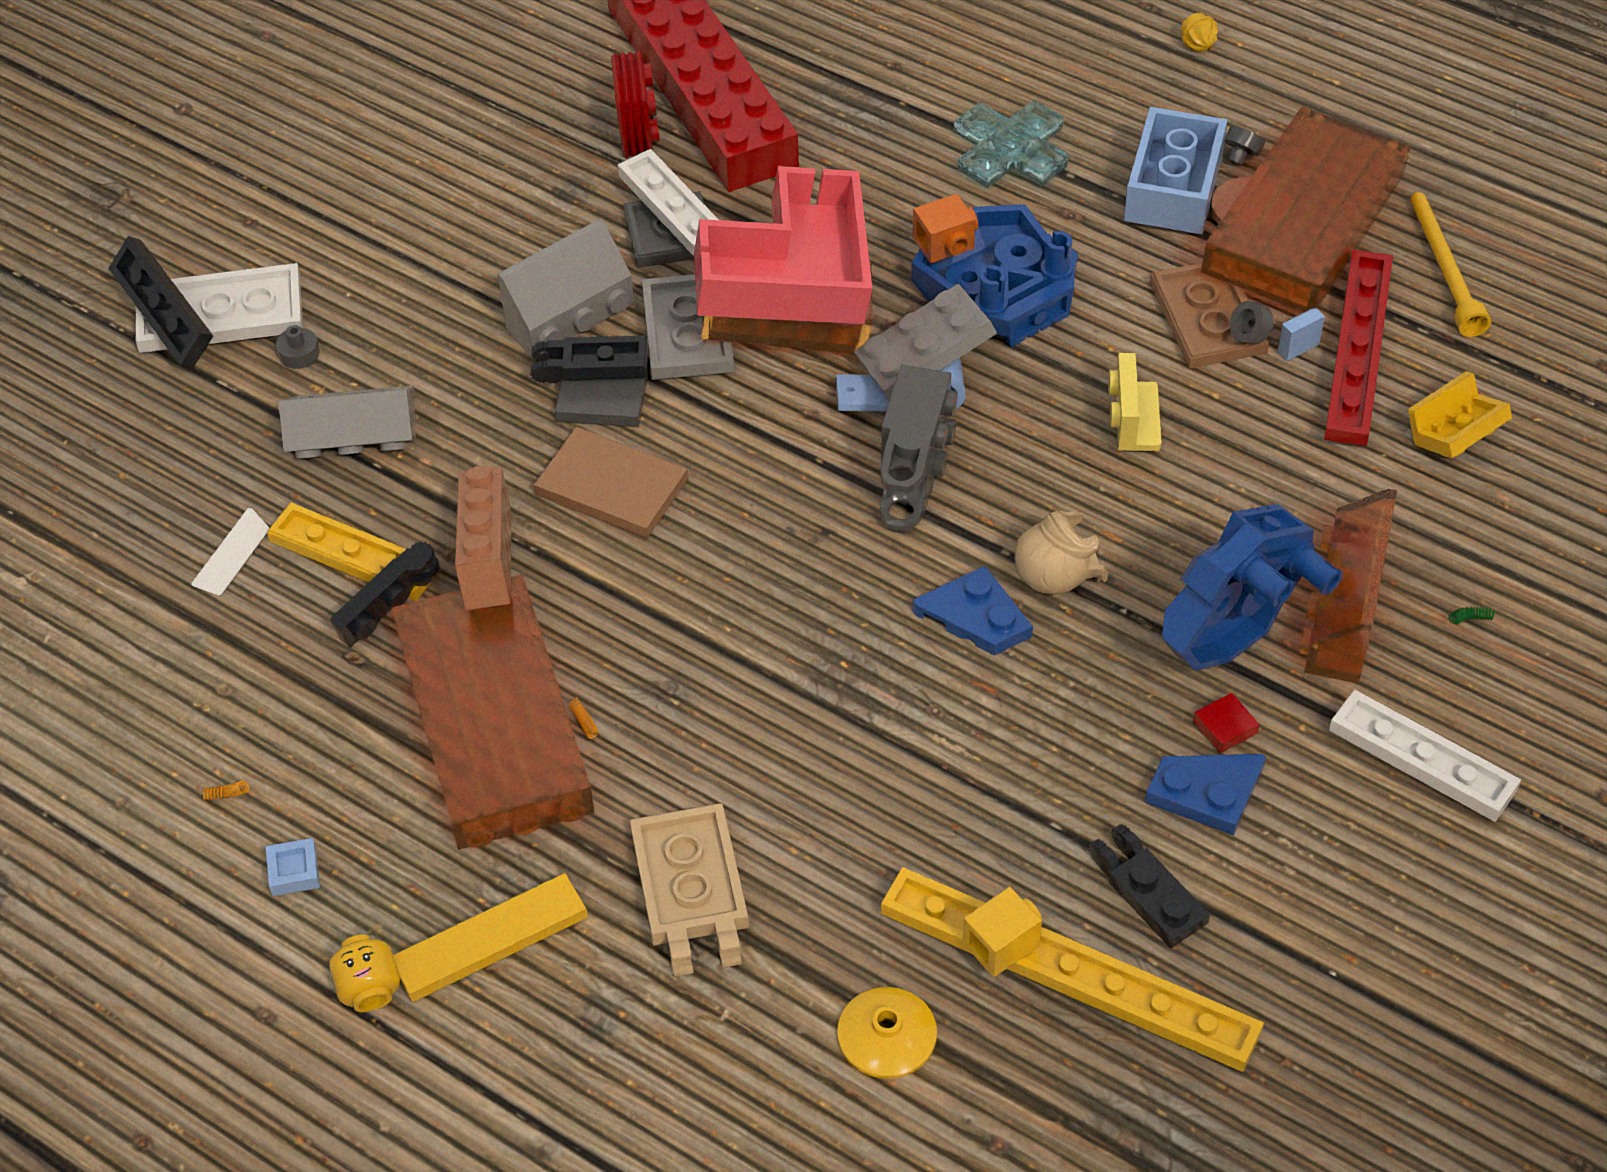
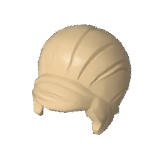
M1054 511L1049 513L1041 523L1034 525L1020 535L1015 546L1014 560L1016 569L1022 581L1035 591L1044 594L1060 595L1076 588L1089 578L1095 577L1097 581H1107L1108 571L1099 562L1096 555L1099 545L1097 535L1082 538L1073 528L1082 521L1084 517L1082 512Z

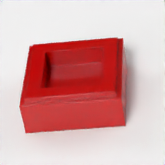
M1232 692L1195 711L1193 722L1220 754L1258 734L1260 725Z

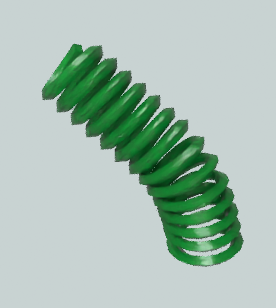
M1466 606V608H1459L1449 614V620L1455 625L1473 618L1493 620L1495 610L1492 611L1490 607L1488 616V607L1486 611L1485 607H1476L1475 615V607L1472 610L1471 606L1470 608Z

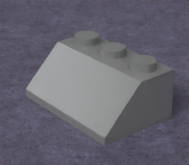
M601 219L498 273L506 331L530 356L532 355L534 343L575 337L634 304L631 274L605 223Z
M414 385L289 396L278 401L284 452L295 451L296 458L322 456L321 448L338 447V454L364 452L363 445L380 443L381 451L406 448V441L416 438Z

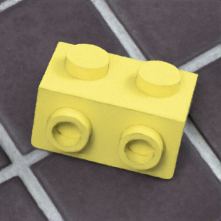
M1118 353L1117 370H1109L1108 379L1109 396H1115L1116 402H1111L1110 427L1117 428L1118 451H1159L1162 442L1158 384L1156 382H1137L1136 353Z

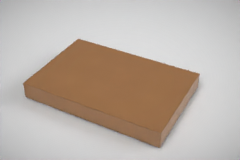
M1228 258L1151 272L1150 285L1189 369L1268 353L1269 342L1267 338L1260 344L1252 345L1236 340L1231 333V315L1240 303L1248 301Z
M576 427L535 482L534 491L535 495L648 538L688 480V469Z

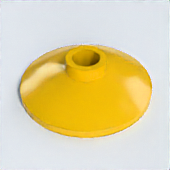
M894 987L874 988L859 994L844 1008L838 1022V1043L846 1060L860 1072L882 1079L899 1078L915 1072L931 1057L937 1040V1025L930 1008L913 993ZM892 1021L896 1025L892 1028H883L878 1023Z

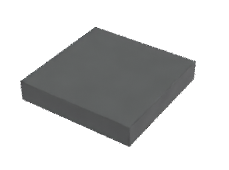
M701 191L693 192L704 204ZM642 200L623 203L637 268L694 259V256Z
M648 355V375H649L650 357H649V355ZM648 377L564 380L563 378L555 408L556 422L639 427Z

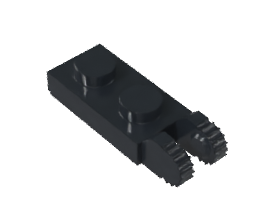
M645 335L567 337L564 340L538 341V343H534V346H532L531 356L533 360H536V363L533 362V365H531L530 376L539 383H558L563 378L564 380L648 377V339Z
M426 541L415 542L414 545L411 544V548H407L396 559L394 558L331 617L334 629L347 646L351 648L358 640L368 638L377 628L378 622L391 609H398L407 601L411 591L415 588L414 586H427L433 580L432 577H436V574L439 573L440 563L435 557L433 547L427 544Z
M1119 824L1111 831L1115 845L1129 859L1122 865L1116 853L1103 840L1096 839L1089 844L1088 851L1092 860L1109 877L1111 886L1169 948H1173L1209 923L1210 914L1147 848H1143L1139 838L1126 825Z

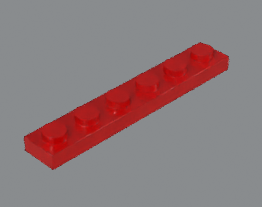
M1352 249L1324 440L1367 446L1393 255Z

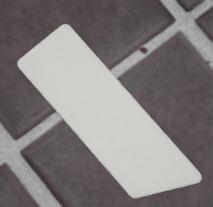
M248 508L194 579L192 586L218 596L224 592L269 530L266 523L252 508Z

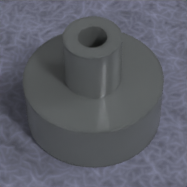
M1230 126L1225 136V143L1233 147L1228 160L1242 166L1247 154L1252 156L1260 155L1266 140L1244 128Z
M1244 301L1234 309L1231 315L1230 330L1233 337L1240 342L1252 345L1260 344L1273 331V315L1271 310L1264 304Z
M297 325L289 326L276 341L279 360L286 367L293 369L305 368L313 364L319 357L320 350L317 337L309 329L301 328Z

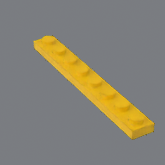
M902 867L881 903V914L971 953L963 944L964 917L981 907L985 902ZM1041 927L1040 946L1007 968L1012 972L1241 1072H1244L1264 1026V1022L1043 927Z

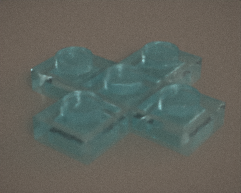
M1036 100L1031 101L1010 119L985 104L978 102L954 122V133L975 145L958 159V171L986 188H989L1011 169L1017 170L1041 186H1044L1068 166L1069 154L1047 142L1063 129L1064 117Z

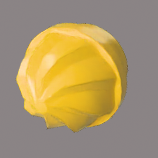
M1203 13L1190 15L1181 26L1182 41L1189 49L1204 52L1212 49L1214 42L1218 41L1216 21Z

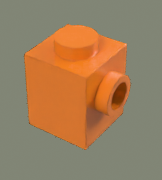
M958 194L913 208V239L930 264L974 249L978 219L974 210L971 207H966Z

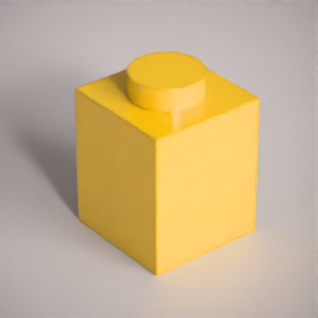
M1008 887L964 917L963 944L987 971L995 977L1040 946L1041 914L1033 902L1027 898L1021 899L1011 887Z

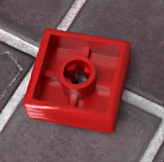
M638 50L635 54L629 51L627 55L622 52L619 56L616 53L611 56L622 154L626 159L630 155L634 157L649 149L653 151L652 142L660 141L657 118L650 119L649 117L657 116L654 89L646 90V87H653L651 63L643 64L642 53Z

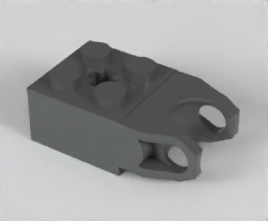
M904 364L900 366L881 432V484L884 485V491L880 504V514L886 529L908 532L917 526L927 508L936 476H944L948 456L947 451H944L945 444H953L957 424L956 420L950 419V417L954 416L958 397L957 391H951L952 373ZM896 502L905 506H912L914 509L913 514L906 519H896L889 514L892 504Z

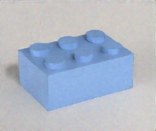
M1150 107L1127 186L1124 221L1203 235L1223 156L1228 119Z

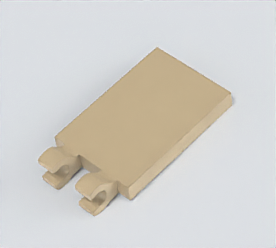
M723 803L631 819L632 839L653 946L668 943L674 977L694 973L688 939L716 934L722 968L742 964L737 930L749 928V919Z

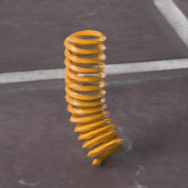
M576 697L568 704V707L577 716L576 719H578L587 738L592 739L597 736L599 730L587 710H585V707H583L584 705L579 703L580 700H577L578 698Z
M241 780L230 785L227 784V786L224 785V787L221 785L214 786V788H204L203 800L206 801L207 796L209 801V794L210 800L213 798L215 800L216 794L217 799H219V792L221 799L223 796L224 798H229V796L232 798V796L243 795L249 791V785L246 781Z

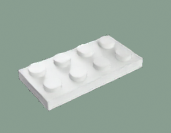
M298 263L171 279L213 334L209 344L281 335L292 325L303 328L301 281ZM136 307V344L139 353L166 350L167 347Z

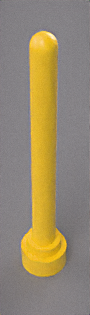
M1415 192L1410 198L1411 205L1457 304L1454 321L1461 335L1465 337L1479 336L1490 327L1491 317L1483 303L1472 299L1426 196L1422 192Z

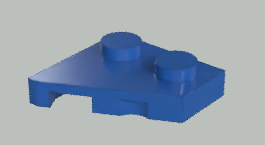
M986 566L912 600V612L917 617L923 619L927 614L945 623L947 632L961 639L971 640L976 647L992 655H997L1032 638L1033 626Z
M1262 754L1164 756L1146 792L1145 803L1234 836L1263 771L1266 756Z

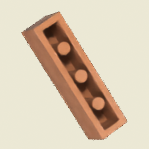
M476 466L468 471L459 472L455 567L465 610L510 604L511 506L502 466Z

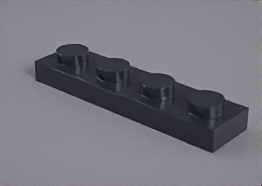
M128 236L108 269L179 365L194 368L212 340L213 334L142 240Z

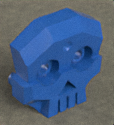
M1025 204L972 208L978 219L974 249L931 264L921 249H919L912 261L911 280L927 300L932 301L939 293L959 283L991 321L997 334L1003 337L1010 348L1024 341L1025 337L1030 338L1037 334L1038 330L1043 331L1050 327L1051 323L1056 324L1069 317L1075 286L1074 275L1076 274L1078 253L1071 248L1072 237L1064 231H1053L1052 235L1047 234Z
M1279 504L1267 505L1266 507L1261 506L1256 509L1251 508L1246 511H1235L1232 513L1219 541L1194 556L1180 578L1186 586L1165 609L1162 638L1171 651L1194 671L1229 663L1269 633L1283 603L1290 597L1301 577H1304L1320 593L1325 595L1332 592L1338 586L1343 577V571L1337 569L1314 551V530Z

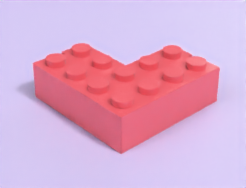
M778 166L772 197L773 223L699 219L694 250L697 316L865 324L872 292V280L859 171L823 169L816 205L809 203L814 183L815 168Z

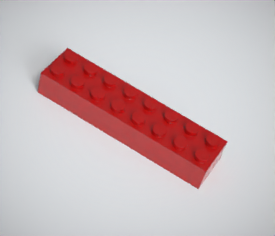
M607 0L608 10L635 51L638 50L642 53L643 63H651L652 77L728 193L776 177L778 166L799 167L798 133L706 0Z

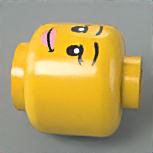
M365 934L355 935L343 941L341 944L342 948L335 952L330 959V972L339 1001L346 1006L354 1007V1010L357 1012H370L389 1004L392 1000V995L400 986V976L391 947L386 942L370 939V936Z

